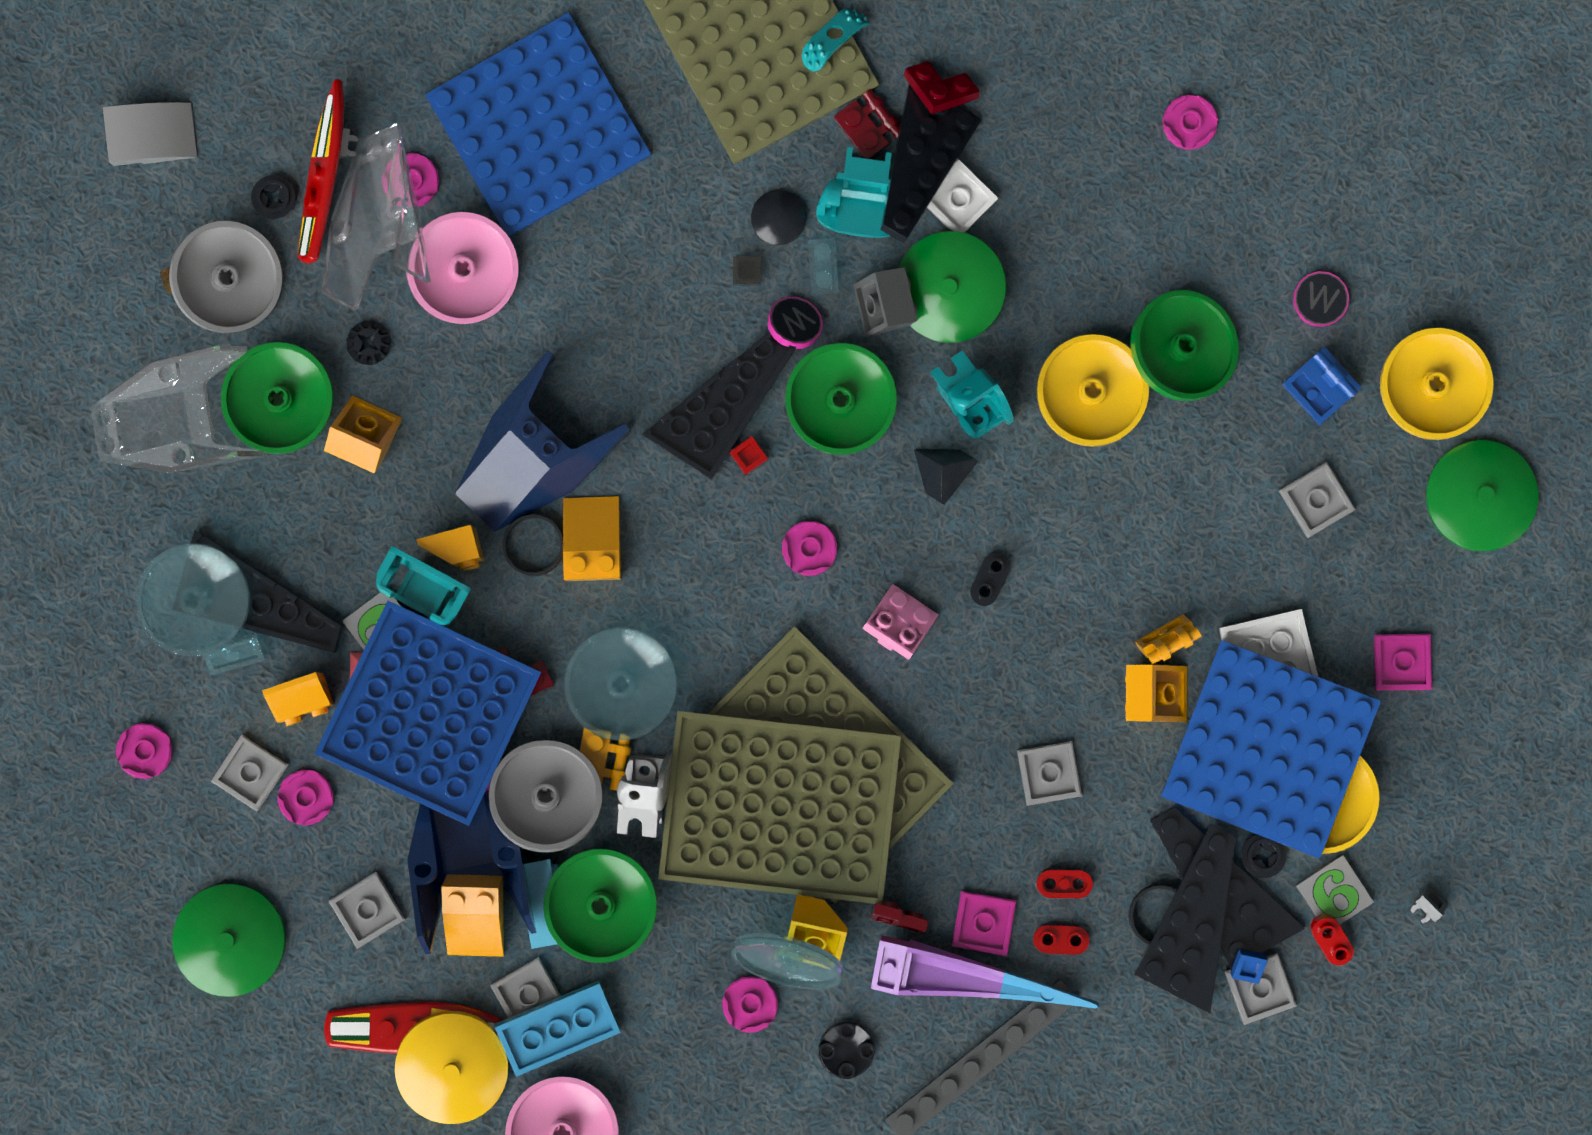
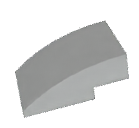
M144 103L103 107L108 158L113 166L134 163L148 164L197 157L191 103Z

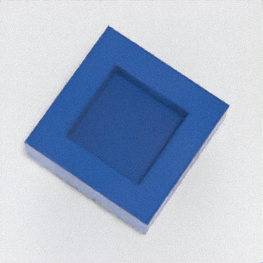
M1239 949L1230 972L1232 979L1259 984L1268 961L1266 955Z

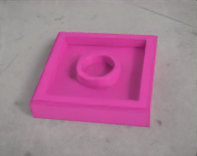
M1431 634L1374 635L1375 691L1432 690Z
M961 891L952 947L1007 956L1016 900Z

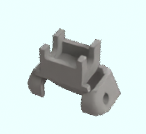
M667 751L665 756L643 754L631 756L626 767V776H622L617 788L619 799L617 833L627 834L629 821L637 818L642 823V836L656 838L657 826L662 824L663 808L668 798L673 751ZM648 766L650 773L643 774L640 767Z

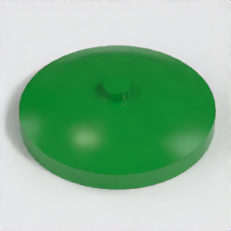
M945 231L929 235L909 249L898 267H905L906 275L909 276L911 281L910 292L912 300L917 307V322L910 326L929 339L946 343L972 339L983 333L993 324L1004 305L1006 277L1002 264L987 244L972 235L956 231Z
M1176 290L1155 298L1138 314L1131 333V352L1138 372L1151 388L1170 399L1196 401L1210 396L1228 382L1237 365L1239 343L1230 317L1214 300L1198 292Z
M282 342L265 343L243 353L229 368L221 390L222 412L230 430L246 445L268 454L292 453L310 445L326 428L334 405L332 382L320 361L303 348Z
M835 343L819 347L799 361L787 383L785 404L793 429L809 446L827 454L849 455L871 447L886 433L895 414L897 394L890 371L875 354L854 344Z
M1476 440L1454 447L1438 460L1427 481L1426 505L1434 526L1451 543L1471 551H1492L1513 543L1529 528L1538 506V487L1533 471L1520 454L1498 442Z
M606 849L584 851L566 860L552 875L545 891L543 903L546 925L556 943L570 955L583 961L594 963L616 961L633 953L649 936L657 913L656 892L646 871L627 855Z
M240 884L216 885L192 897L179 913L172 937L175 960L184 976L202 991L224 997L243 995L256 990L266 983L278 969L284 955L286 943L284 924L273 903L259 891Z

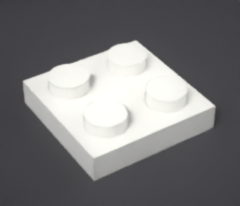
M958 160L927 208L950 231L965 233L998 200V197Z

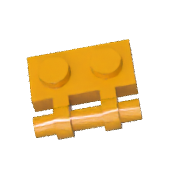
M1182 614L1136 640L1135 643L1139 650L1154 664L1160 660L1166 661L1171 658L1170 654L1183 647L1187 649L1193 645V641L1202 636L1197 627L1194 628L1192 622Z
M584 727L580 752L589 759L596 769L601 787L603 778L608 777L611 778L610 789L617 790L622 776H626L624 770L627 755L630 756L631 747H629L631 736L620 734L618 745L610 744L612 732ZM608 752L616 753L613 770L605 768Z

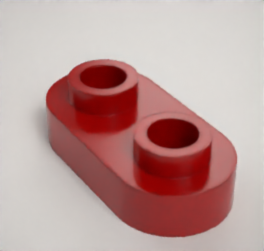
M1045 870L1036 879L1038 892L1047 898H1084L1091 892L1093 887L1092 878L1082 870ZM1048 878H1052L1055 881V886L1052 889L1045 887V881ZM1077 878L1083 881V886L1080 889L1073 887V881Z
M1327 913L1316 916L1311 922L1310 929L1327 960L1334 965L1348 963L1353 957L1354 950L1337 919ZM1326 928L1331 929L1327 934L1322 933ZM1344 950L1343 954L1336 955L1337 951Z
M1043 925L1034 932L1033 944L1042 953L1077 955L1083 953L1088 948L1089 936L1083 928L1078 926ZM1046 934L1052 936V942L1049 945H1045L1042 942V938ZM1074 935L1080 937V943L1077 946H1073L1070 943V939Z

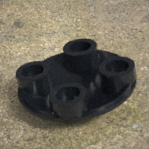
M784 190L770 191L762 195L755 202L751 212L752 227L763 241L776 246L785 245L797 239L804 230L806 211L802 202L794 194Z
M841 1022L831 1026L823 1034L818 1052L822 1065L829 1073L839 1078L851 1079L861 1075L869 1068L874 1058L875 1048L872 1037L866 1029L856 1023Z

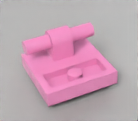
M892 584L862 629L877 638V642L891 651L893 649L909 660L935 622L938 614Z

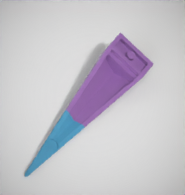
M882 935L879 942L871 989L894 995L984 997L1046 1002L1088 1008L1099 1007L1097 1001L911 939L908 942Z

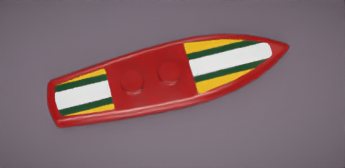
M340 79L334 80L325 101L310 160L297 253L298 259L306 264L313 263L319 259L338 170L344 124L343 82Z
M446 1002L377 1004L329 1010L325 1018L324 1034L329 1047L397 1054L398 1048L407 1032L420 1020L435 1013L445 1011L466 1012L481 1018L495 1031L494 1024L502 1021V1019L480 1009Z

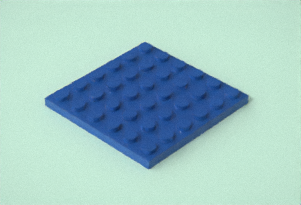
M569 12L425 94L508 237L651 156Z
M387 601L314 755L469 826L541 672L395 603Z
M1221 640L1161 797L1320 859L1381 701Z

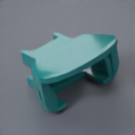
M847 147L844 173L838 172L836 179H830L817 205V220L825 228L842 234L870 238L892 237L880 230L889 190L890 179L888 177L892 153L886 152L885 161L852 157L853 147Z
M963 350L951 357L952 362L957 368V373L954 376H946L939 367L930 371L938 385L936 389L948 404L955 417L959 415L958 420L963 431L971 438L983 436L1004 421L1007 425L1014 423L1011 408L998 383L984 369H976ZM986 406L991 408V411L988 413L984 410ZM980 416L983 418V422L978 425L974 424V418Z
M393 546L388 551L376 575V586L381 594L389 598H395L430 617V620L439 625H447L456 617L471 590L468 586ZM403 564L410 569L395 593L389 587ZM453 591L455 595L448 601L442 614L439 616L441 606Z

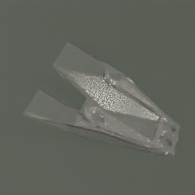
M394 124L359 139L355 150L356 156L352 158L331 218L321 294L354 311L359 308L378 255L396 248L394 266L426 283L431 282L419 206L402 128L399 124Z
M217 345L152 362L92 405L90 408L99 461L174 473L264 457V451L223 445L216 442L206 389L208 380L247 353V348L244 346Z

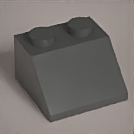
M905 267L874 272L853 284L866 338L905 328L917 322V307L912 300L910 292L911 281L909 276L906 275Z

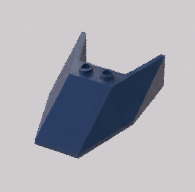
M549 350L493 414L455 492L494 532L511 524L516 519L528 515L573 492L631 432L629 427L623 424L576 449H571L530 411L529 404L546 368L555 360Z
M489 790L485 791L469 826L420 804L407 861L416 933L425 955L432 952L442 908V885L447 874L503 876V888L508 891L530 933H537L521 847L510 841L497 827L490 811Z

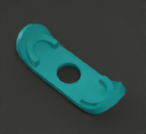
M846 8L838 12L806 43L802 51V61L805 67L811 71L821 70L831 55L862 27H868L870 22L867 20V17L863 13L858 14L855 8L852 10ZM832 28H839L843 31V35L838 39L829 38L827 33Z

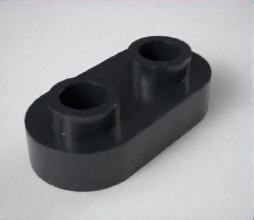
M992 553L983 560L970 589V596L977 605L988 606L997 599L1010 570L1009 560L1003 554ZM996 561L1001 564L999 572H994L991 569L992 562ZM987 587L990 591L989 596L982 597L979 594L980 588Z

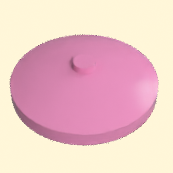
M456 212L440 216L420 230L409 248L406 274L411 292L428 313L449 323L470 324L493 316L508 302L517 283L518 259L510 238L496 223L478 214Z
M554 1077L534 1084L521 1094L509 1113L505 1135H619V1126L611 1103L599 1089L577 1078Z

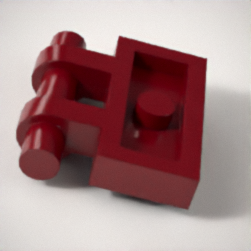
M869 89L862 95L868 105L861 108L855 100L834 116L835 121L865 159H871L889 145L883 136L890 131L894 138L897 139L900 128L898 125L900 123L895 115L891 116L883 104L885 102L880 96L877 97ZM873 112L883 122L878 128L868 117Z

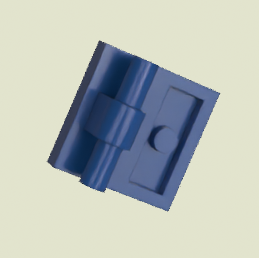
M1325 346L1282 384L1318 425H1321L1362 388Z

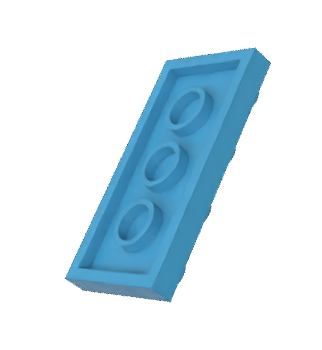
M599 980L494 1024L516 1077L620 1033Z

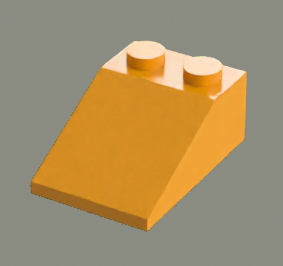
M619 496L563 498V571L565 581L621 580Z
M447 874L442 885V915L447 954L503 957V876Z

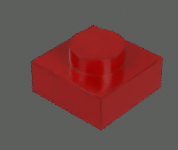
M752 436L729 452L745 476L768 460Z

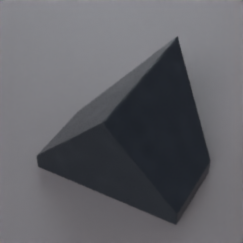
M914 449L926 494L943 505L947 503L978 462L975 458L961 450Z

